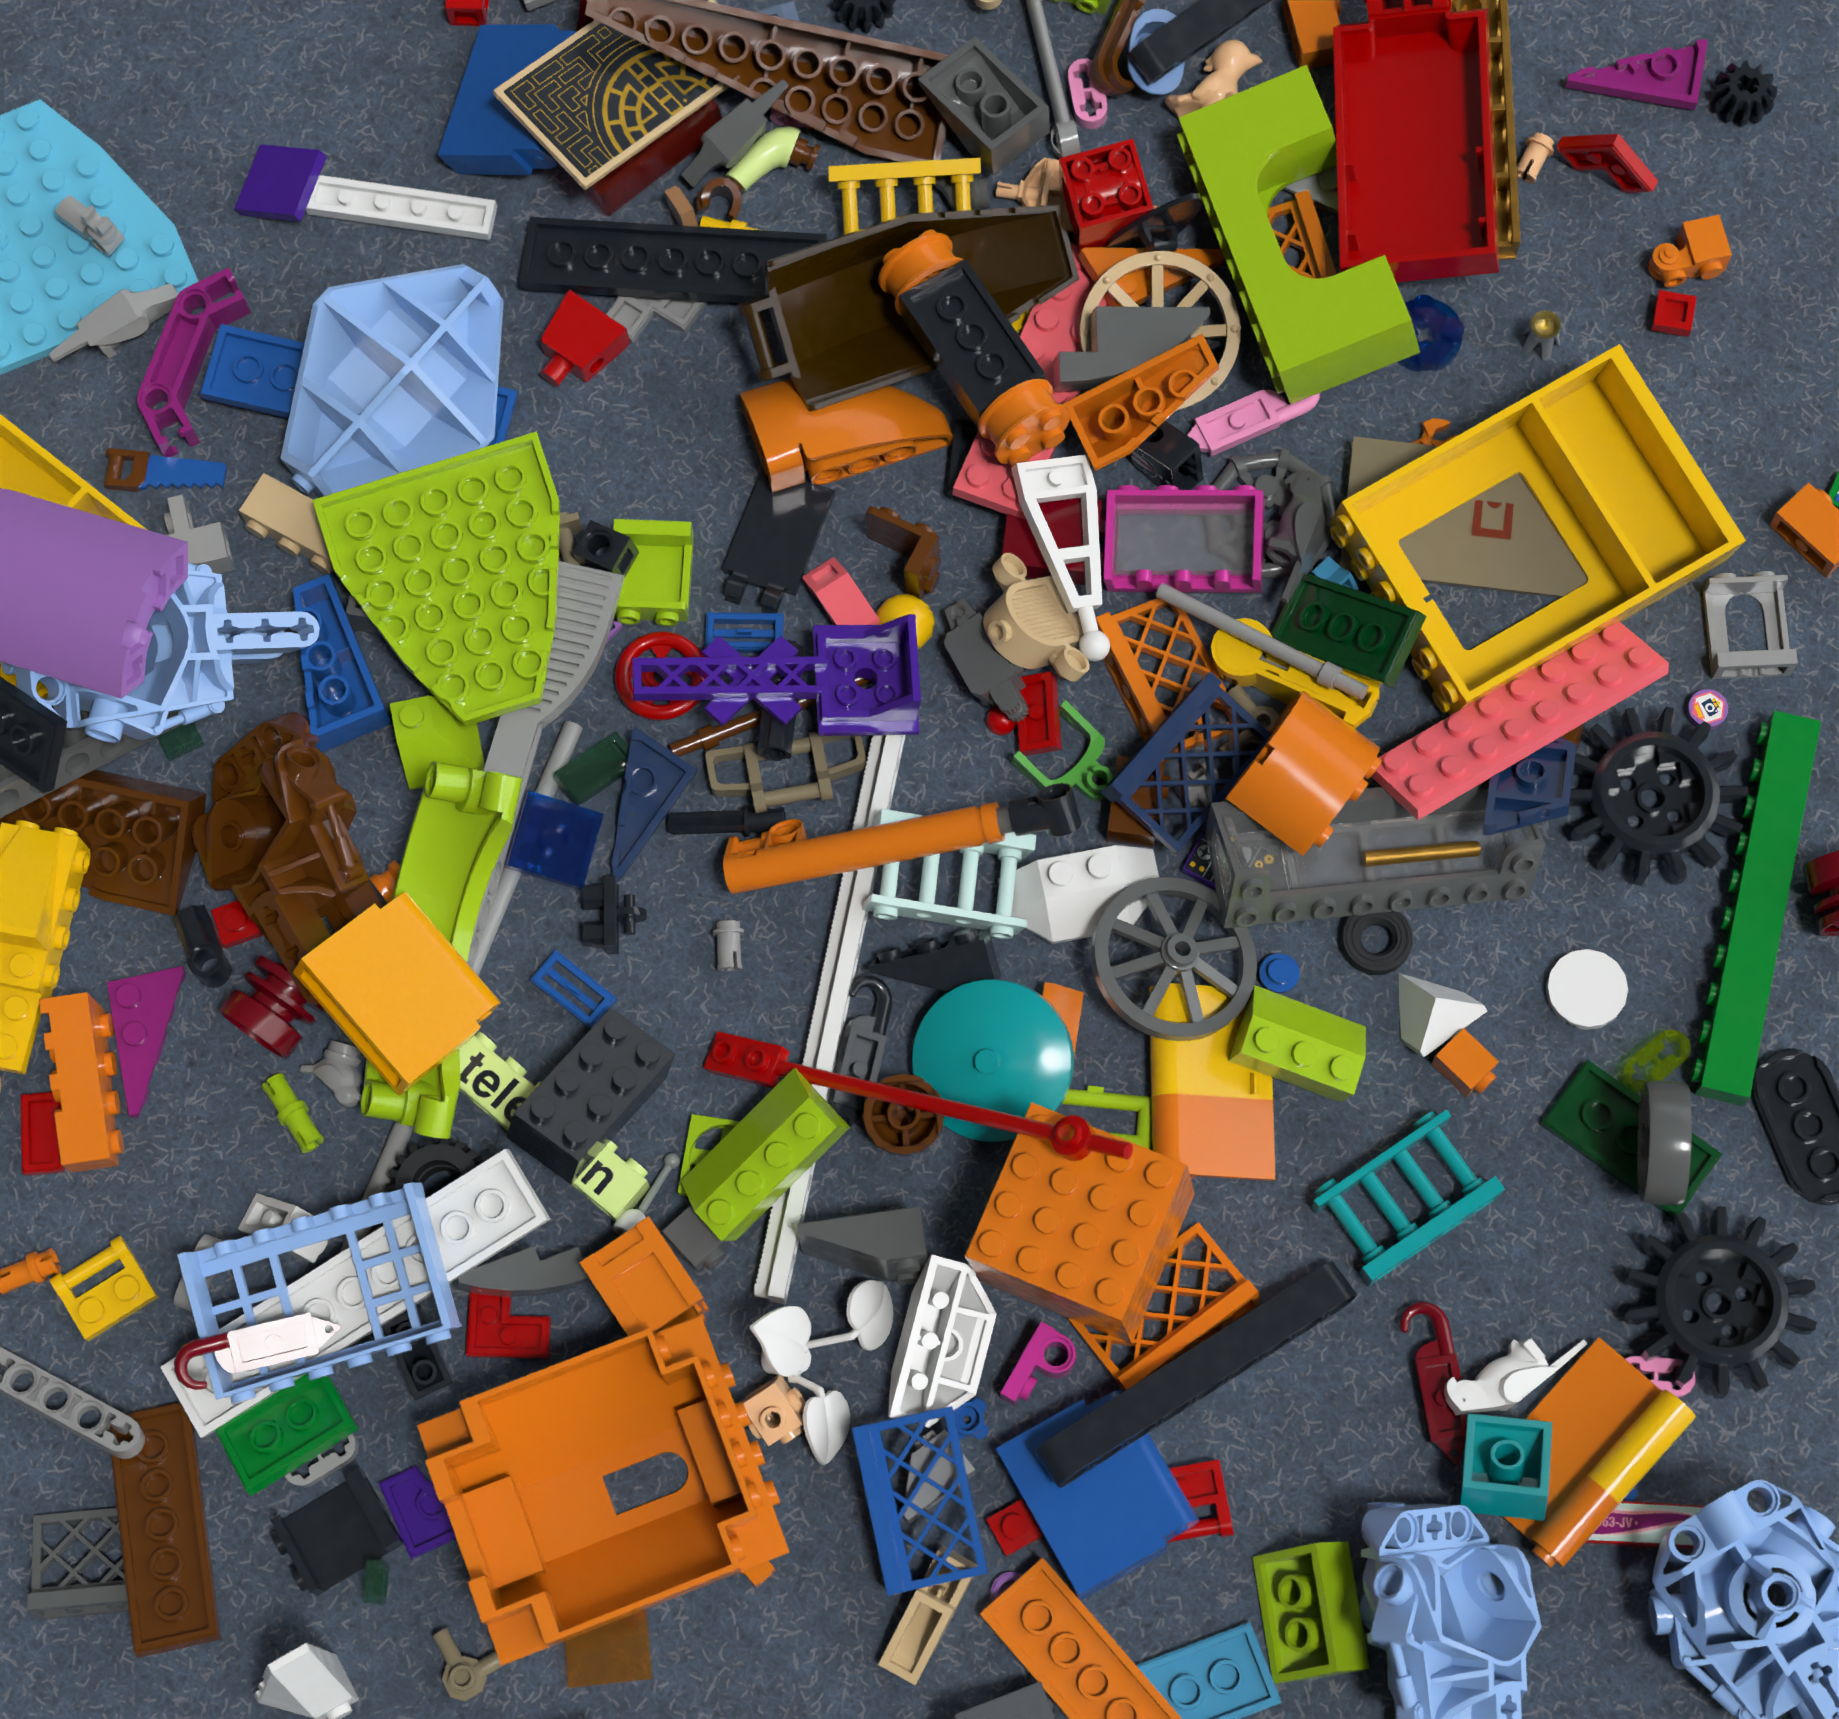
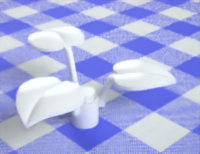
M865 1280L857 1284L851 1291L847 1301V1319L853 1329L848 1333L808 1341L811 1335L810 1320L806 1312L796 1306H785L770 1311L749 1327L762 1347L761 1364L765 1372L788 1377L790 1383H798L815 1393L816 1397L809 1398L804 1405L803 1425L809 1446L820 1465L828 1464L843 1445L850 1428V1411L846 1399L840 1392L832 1390L825 1394L821 1386L801 1376V1373L806 1371L811 1363L809 1349L850 1341L857 1336L864 1350H873L881 1346L887 1339L893 1322L892 1299L887 1286L882 1281Z

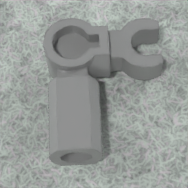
M71 195L64 198L55 210V214L60 221L86 240L89 239L106 256H110L125 240L123 234L107 216L101 217L92 205L87 208Z

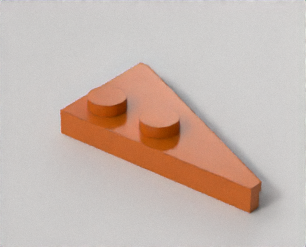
M1086 247L1081 249L1078 258L1094 283H1096L1107 270L1118 262L1148 251L1146 248ZM1177 249L1175 253L1198 260L1211 270L1225 262L1221 249ZM1151 267L1131 272L1116 282L1137 305L1151 299ZM1163 267L1164 292L1194 277L1177 269ZM1108 292L1105 293L1103 297L1109 306L1121 307Z

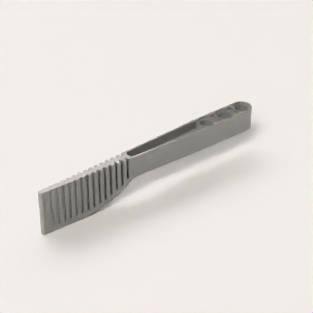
M559 561L557 623L542 703L500 716L483 770L514 775L523 778L513 829L492 871L479 909L467 961L471 968H473L476 959L471 961L473 953L478 954L492 909L542 730L571 705L592 676L603 654L625 579L624 575Z

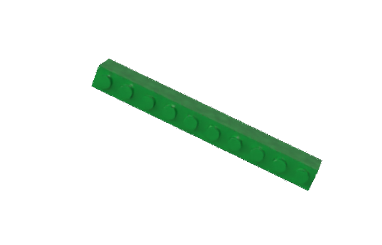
M1774 710L1768 721L1761 722L1758 728L1756 745H1760L1762 748L1760 758H1754L1752 761L1748 779L1751 782H1755L1752 796L1747 795L1741 814V818L1748 820L1745 833H1739L1734 849V855L1740 856L1738 870L1732 869L1727 885V892L1733 893L1731 907L1725 906L1720 921V930L1726 931L1723 945H1717L1712 967L1718 968L1716 983L1710 982L1705 998V1005L1711 1006L1709 1021H1702L1698 1034V1043L1704 1044L1701 1059L1695 1058L1690 1076V1081L1696 1083L1694 1095L1743 1106L1751 1095L1821 721Z

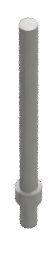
M1164 583L1159 586L1156 592L1157 598L1316 677L1317 683L1331 690L1336 687L1360 700L1365 697L1368 691V685L1342 673L1343 669L1329 661L1324 664Z

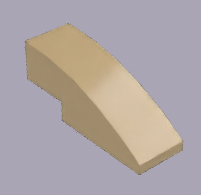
M942 1545L936 1554L942 1557L947 1548ZM954 1551L947 1558L948 1562L960 1570L978 1567L976 1563ZM933 1559L924 1578L930 1577L939 1563L938 1561ZM943 1565L937 1575L953 1571ZM973 1577L917 1589L878 1665L916 1685Z

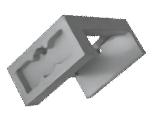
M1762 571L1754 573L1749 577H1736L1733 573H1721L1713 576V578H1709L1702 594L1712 679L1791 675L1798 661L1796 649H1790L1787 630L1783 588L1788 581V575H1775L1772 571ZM1740 595L1750 596L1761 605L1764 616L1767 650L1729 652L1725 607L1733 597Z

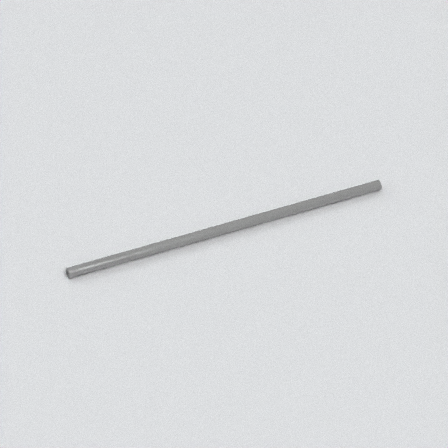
M565 721L505 861L478 954L473 953L471 960L476 959L472 969L478 976L559 787L555 778L565 772L583 730L580 725L574 722ZM395 1121L361 1201L369 1199L368 1197L371 1195L387 1192V1186H390L392 1182L389 1179L391 1169L397 1170L398 1164L396 1160L401 1154L403 1155L414 1126L401 1125ZM373 1226L355 1231L358 1241L368 1236ZM347 1236L339 1253L349 1248Z

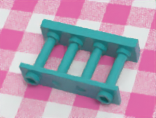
M1447 1109L1438 1116L1433 1111L1429 1112L1413 1124L1416 1131L1338 1184L1335 1179H1331L1314 1192L1317 1198L1314 1199L1311 1208L1315 1214L1329 1206L1365 1256L1362 1260L1366 1265L1362 1267L1359 1275L1368 1287L1499 1198L1505 1190L1496 1176L1486 1183L1482 1177L1477 1179L1441 1130L1451 1118V1114ZM1426 1138L1429 1139L1464 1187L1462 1193L1465 1197L1454 1205L1449 1200L1444 1201L1408 1152V1150ZM1395 1160L1431 1210L1429 1216L1432 1220L1420 1228L1416 1223L1411 1224L1375 1175L1377 1171ZM1360 1183L1363 1184L1398 1233L1395 1237L1399 1242L1387 1251L1382 1245L1379 1247L1376 1245L1342 1197V1195Z

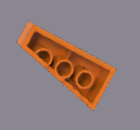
M88 992L39 999L41 1014L46 1013L49 1016L51 1032L44 1033L45 1049L49 1050L50 1058L54 1064L56 1063L57 1069L53 1070L51 1075H49L50 1086L55 1101L57 1103L61 1102L62 1109H57L54 1112L61 1165L70 1173L119 1166L118 1154L124 1152V1142L121 1130H116L115 1115L120 1114L121 1105L117 1090L112 1091L111 1076L117 1075L116 1056L114 1052H109L108 1037L114 1036L112 1016L110 1013H106Z

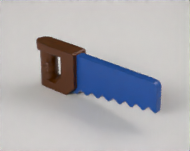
M106 449L105 457L108 458V466L103 487L109 490L139 492L140 490H147L150 486L158 489L161 485L166 489H169L172 485L177 489H180L183 485L188 489H191L194 485L200 489L205 485L213 489L216 485L224 488L227 466L222 462L154 456L146 451ZM124 460L133 461L131 474L125 479H121Z

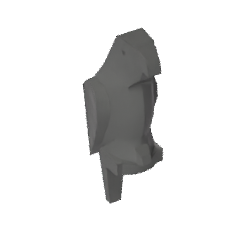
M784 79L754 102H751L748 98L745 99L700 138L702 146L699 155L681 174L693 188L711 171L723 166L731 168L742 160L759 136L762 137L768 131L765 127L767 118L764 114L789 87L788 83Z
M1304 470L1292 473L1285 480L1286 488H1290L1293 498L1282 514L1279 533L1269 538L1265 543L1267 555L1273 563L1293 568L1282 595V602L1287 604L1303 575H1307L1328 533L1318 474Z

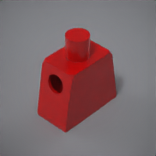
M569 290L542 335L540 342L543 353L550 361L540 371V374L548 383L555 387H558L569 373L587 383L629 346L630 340L627 328Z

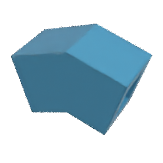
M1330 556L1311 572V575L1355 590L1359 589L1351 572L1340 567Z

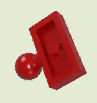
M1052 671L1022 676L1021 678L1026 687L1020 690L1029 708V714L1026 715L1027 718L1019 722L1011 721L997 705L992 707L987 713L986 725L988 729L995 735L1004 736L1011 733L1018 725L1019 750L1024 756L1062 750L1057 676Z

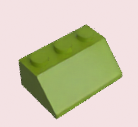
M1254 985L1229 1061L1342 1102L1355 1094L1366 1058V1026Z
M1348 1541L1312 1543L1253 1557L1274 1684L1370 1669Z

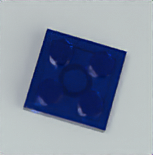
M528 791L524 799L505 868L581 891L585 884L604 813Z

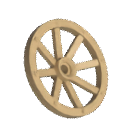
M1151 251L1136 254L1118 262L1107 270L1090 291L1083 306L1079 324L1081 352H1090L1089 316L1094 308L1099 306L1106 292L1121 307H1139L1116 283L1122 277L1131 272L1151 267V307H1164L1163 267L1177 269L1193 276L1199 282L1176 307H1192L1209 290L1220 306L1225 324L1201 326L1189 339L1203 334L1204 338L1225 337V345L1218 364L1219 369L1176 411L1184 410L1210 396L1231 371L1240 344L1241 328L1238 310L1224 282L1215 272L1198 260L1169 251Z

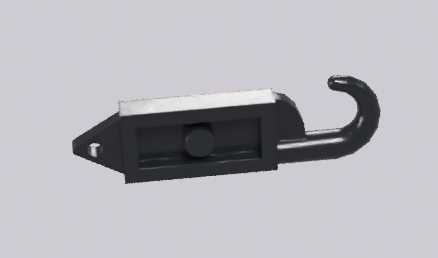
M864 976L852 984L849 996L854 998L863 987L872 988L878 998L874 1017H856L845 1027L834 1073L877 1083L888 1037L885 1035L892 1010V994L883 980L875 976ZM830 1088L827 1103L831 1104L838 1115L845 1119L846 1123L851 1127L863 1115L867 1097Z

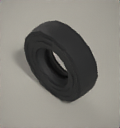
M1396 911L1349 916L1341 932V948L1346 960L1356 970L1368 975H1385L1396 971L1407 961L1413 946L1411 927L1407 919L1400 912ZM1373 925L1386 928L1392 937L1391 947L1381 954L1369 952L1361 941V935L1366 928Z

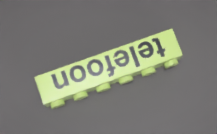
M479 1031L459 1049V1091L508 1131L513 1113L541 1082H538L535 1086L523 1077L527 1071L510 1056L505 1061L494 1053L497 1046ZM610 1141L573 1182L572 1186L616 1222L622 1213L633 1209L651 1187L645 1179L648 1172L632 1158H629L626 1162L614 1153L618 1147Z

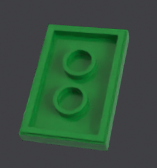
M305 1374L294 1381L295 1386L278 1391L215 1430L245 1490L250 1496L263 1490L359 1430L330 1375L310 1381L308 1374Z

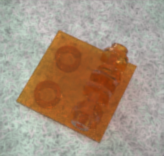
M647 1609L565 1641L568 1688L653 1679Z

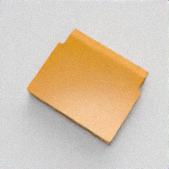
M407 892L400 894L381 909L376 904H373L301 958L293 971L294 975L398 1096L402 1095L469 1042L481 1028L478 1023L491 1015L501 1003Z

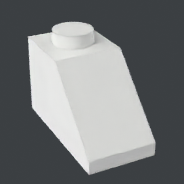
M256 1193L238 1230L252 1235L254 1231L276 1228L291 1223L293 1219L313 1215L295 1205ZM328 1240L286 1253L315 1263L318 1255L326 1248Z

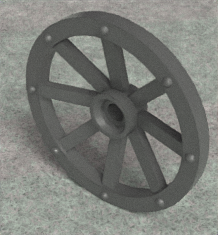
M1158 877L1147 879L1126 888L1118 894L1103 911L1096 924L1091 943V963L1097 985L1105 1000L1123 1020L1148 1035L1171 1041H1191L1210 1036L1227 1026L1242 1011L1252 994L1257 973V957L1255 946L1247 927L1226 928L1231 937L1195 942L1193 939L1206 909L1221 921L1217 893L1210 888L1182 878ZM1159 895L1178 896L1195 902L1181 933H1178ZM1145 898L1164 937L1117 919V917L1129 905ZM1112 931L1153 948L1156 952L1111 967L1108 952L1110 933ZM1175 949L1182 951L1184 956L1179 955ZM1236 950L1239 960L1237 985L1199 956ZM1158 966L1162 973L1141 1010L1124 994L1116 980ZM1192 970L1231 998L1223 1010L1205 1020ZM1179 977L1190 1023L1169 1022L1153 1016L1173 978Z

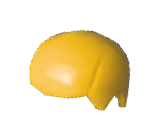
M898 594L888 598L875 612L880 620L879 625L907 614H915L918 649H921L932 637L935 624L933 612L923 600L914 595Z

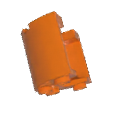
M1303 690L1283 710L1270 730L1272 735L1226 796L1228 801L1302 856L1306 854L1313 844L1320 848L1334 830L1329 824L1348 799L1353 802L1358 799L1368 785L1364 777L1368 780L1382 762L1377 757L1380 750L1379 746Z

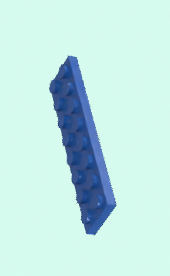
M220 324L200 392L202 398L289 418L305 343ZM498 386L495 437L487 446L506 441L518 399L517 390Z

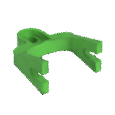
M1065 700L1060 705L1059 716L1089 741L1088 749L1082 759L1068 773L1055 780L1048 779L1020 751L1013 756L1011 765L1041 789L1053 784L1066 783L1071 785L1072 788L1075 787L1090 800H1103L1106 797L1101 791L1112 780L1111 771L1097 762L1105 747V738ZM1096 776L1102 778L1104 785H1096L1092 778Z

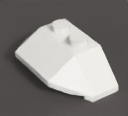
M1114 845L1036 860L1016 870L1011 917L1027 919V927L1025 929L1051 944L1093 937L1094 929L1100 916L1118 894L1138 882L1159 877L1154 851L1148 848ZM1145 898L1129 905L1118 915L1117 919L1134 925L1148 906Z
M930 1254L912 1291L892 1367L888 1417L896 1419L950 1406L953 1407L954 1411L976 1395L997 1314L970 1264ZM941 1418L929 1420L925 1426L930 1427Z

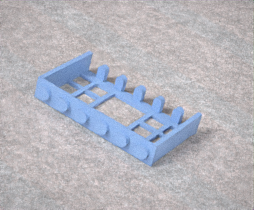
M411 1182L404 1184L402 1189L369 1196V1199L357 1203L330 1208V1211L315 1216L296 1218L291 1220L289 1224L254 1231L250 1236L237 1240L222 1241L213 1244L211 1248L198 1252L177 1254L199 1338L220 1334L215 1315L241 1307L244 1311L247 1326L257 1325L252 1304L277 1296L280 1298L285 1318L294 1316L278 1255L346 1234L375 1338L373 1341L307 1360L306 1357L296 1359L297 1364L271 1372L269 1366L260 1367L261 1375L233 1383L231 1373L224 1370L218 1363L214 1352L205 1354L204 1357L216 1400L230 1397L232 1404L256 1398L255 1389L269 1386L270 1392L283 1390L295 1386L293 1379L295 1377L308 1374L310 1381L334 1374L332 1367L334 1365L347 1362L349 1369L373 1362L371 1354L386 1350L388 1357L412 1350L410 1342L423 1338L426 1339L427 1345L451 1338L449 1330L462 1327L440 1254L422 1183ZM411 1214L419 1244L400 1249L392 1220ZM383 1223L391 1253L363 1261L355 1231ZM422 1252L430 1282L411 1287L403 1258ZM269 1258L276 1288L249 1296L242 1266ZM394 1261L401 1291L374 1299L366 1269ZM232 1269L240 1299L213 1307L205 1277ZM432 1290L441 1320L421 1326L413 1296ZM404 1299L412 1329L384 1337L376 1307Z

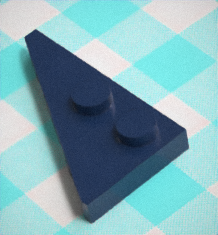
M636 727L631 732L610 875H616V883L620 882L697 773L696 768Z

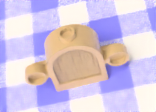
M1004 553L992 567L995 580L1004 593L984 614L983 625L988 639L1004 658L1017 666L1026 669H1036L1052 665L1062 679L1072 682L1078 681L1090 668L1088 659L1079 650V641L1084 635L1080 618L1076 612L1068 613L1052 576L1026 580L1027 569L1024 563L1014 554Z

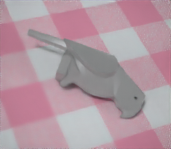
M172 283L144 292H132L129 289L120 290L76 323L79 329L51 351L49 356L53 362H56L89 344V346L98 345L110 359L117 354L115 349L122 341L140 336L148 329L149 325L165 314L170 313L179 293Z

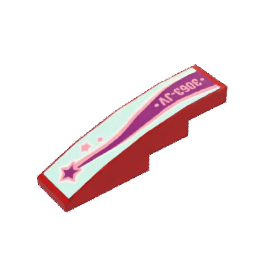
M1622 1501L1584 1544L1659 1548L1666 1532L1699 1513L1700 1509L1705 1506ZM1682 1533L1676 1535L1674 1545L1677 1551H1693L1694 1544L1689 1536Z

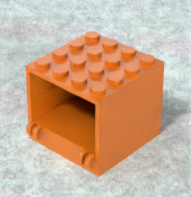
M1032 1102L1025 1116L1028 1119L1053 1125L1066 1117ZM1093 1127L1096 1135L1132 1143ZM1074 1130L1067 1135L1066 1140L1073 1137ZM1017 1134L965 1255L968 1264L971 1265L982 1283L1132 1344L1195 1195L1187 1164L1135 1143H1132L1133 1153L1128 1160L1092 1151L1082 1160L1069 1161L1053 1149L1051 1141Z

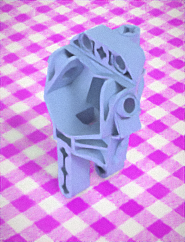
M188 563V579L171 595L163 611L155 610L149 620L146 630L153 632L147 651L144 682L122 699L1 661L0 663L6 675L16 674L17 688L68 721V728L85 727L84 732L87 735L109 743H119L122 734L141 741L158 736L162 731L181 723L187 725L202 718L221 713L225 708L224 702L234 699L232 665L259 664L277 658L283 653L311 646L319 637L320 628L314 616L302 611L228 613L222 574L212 573L211 568L206 564L195 565ZM291 628V630L297 631V633L284 632L283 630ZM38 681L47 687L48 698L46 700L37 694L36 684ZM80 710L89 711V717L81 720ZM178 712V715L166 719L168 714Z
M1755 1480L1736 1491H1730L1701 1508L1699 1513L1664 1534L1653 1572L1652 1582L1655 1588L1649 1592L1651 1626L1655 1635L1669 1634L1671 1658L1674 1667L1689 1671L1712 1692L1711 1696L1729 1711L1735 1719H1775L1787 1711L1790 1712L1793 1719H1839V1545L1829 1539L1835 1530V1526L1818 1511L1808 1506H1803L1796 1495L1765 1480ZM1749 1491H1757L1764 1497L1766 1507L1762 1513L1756 1512L1749 1507L1747 1502ZM1780 1497L1789 1498V1501L1779 1508ZM1791 1514L1793 1521L1790 1522L1784 1517ZM1678 1533L1685 1534L1691 1538L1694 1549L1690 1556H1684L1676 1550L1674 1539ZM1667 1561L1674 1565L1682 1566L1668 1574H1663ZM1772 1568L1783 1569L1790 1573L1796 1581L1786 1574L1772 1572ZM1680 1580V1593L1669 1594L1665 1587ZM1746 1583L1750 1585L1747 1591V1601L1751 1611L1757 1616L1755 1621L1747 1613L1743 1603V1589ZM1771 1584L1779 1585L1786 1594V1601L1782 1607L1773 1605L1768 1599L1767 1590ZM1788 1618L1783 1627L1776 1628V1622H1781ZM1699 1667H1704L1713 1679H1711Z
M1402 1502L1368 1503L1367 1513L1363 1518L1361 1528L1362 1537L1369 1547L1361 1549V1557L1368 1559L1363 1574L1365 1594L1360 1603V1615L1364 1625L1371 1630V1632L1367 1633L1368 1643L1387 1651L1388 1688L1394 1698L1396 1719H1522L1521 1699L1527 1692L1526 1654L1542 1628L1530 1577L1531 1570L1523 1552L1518 1547L1511 1545L1490 1544L1489 1536L1483 1526L1466 1506L1447 1504L1405 1505Z

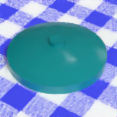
M988 979L961 985L945 994L930 1008L923 1018L915 1037L912 1067L913 1074L931 1084L941 1098L1025 1118L1031 1102L1055 1112L1061 1106L1072 1081L1074 1052L1065 1022L1046 998L1033 989L1016 982ZM944 1116L943 1125L959 1135L978 1141H1006L1016 1138L1018 1134Z

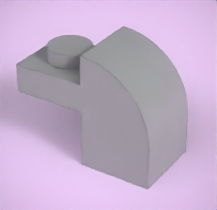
M183 495L167 498L170 512L164 513L169 532L166 536L188 542V563L195 565L206 564L211 568L212 573L217 574L235 570L228 536L221 523L217 522L194 528L191 510Z

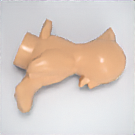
M1236 39L1226 40L1219 44L1213 54L1205 61L1207 65L1203 70L1213 71V73L1207 75L1194 91L1183 95H1169L1165 99V103L1179 119L1183 115L1237 94L1239 78L1247 70L1259 65L1263 61L1258 55L1251 53L1243 42Z

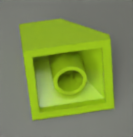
M428 695L390 703L396 741L410 790L424 787L428 768L434 761L481 771L484 770L485 762L477 723L465 726L435 696Z

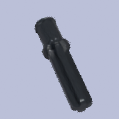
M749 805L744 806V810L676 812L668 815L667 826L669 833L672 835L745 832V836L750 837L751 833L767 832L775 824L786 820L785 807L767 809V812L755 813V809H750Z

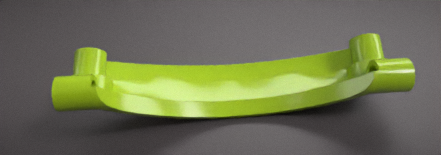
M434 761L430 764L427 771L425 785L409 832L392 900L400 894L407 892L467 962L476 920L486 887L499 855L513 829L523 778ZM459 1050L400 1096L397 1095L366 1059L364 1088L361 1096L362 1116L397 1121L401 1125L414 1126V1132L417 1134L449 1139L460 1090Z

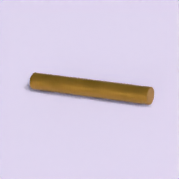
M1476 840L1362 851L1361 862L1363 867L1476 857L1480 856L1481 848L1479 841Z

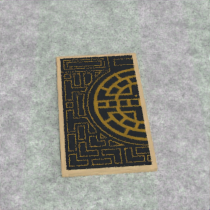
M703 0L712 3H717L715 0ZM593 20L493 90V95L573 177L579 186L586 190L729 86L597 20Z

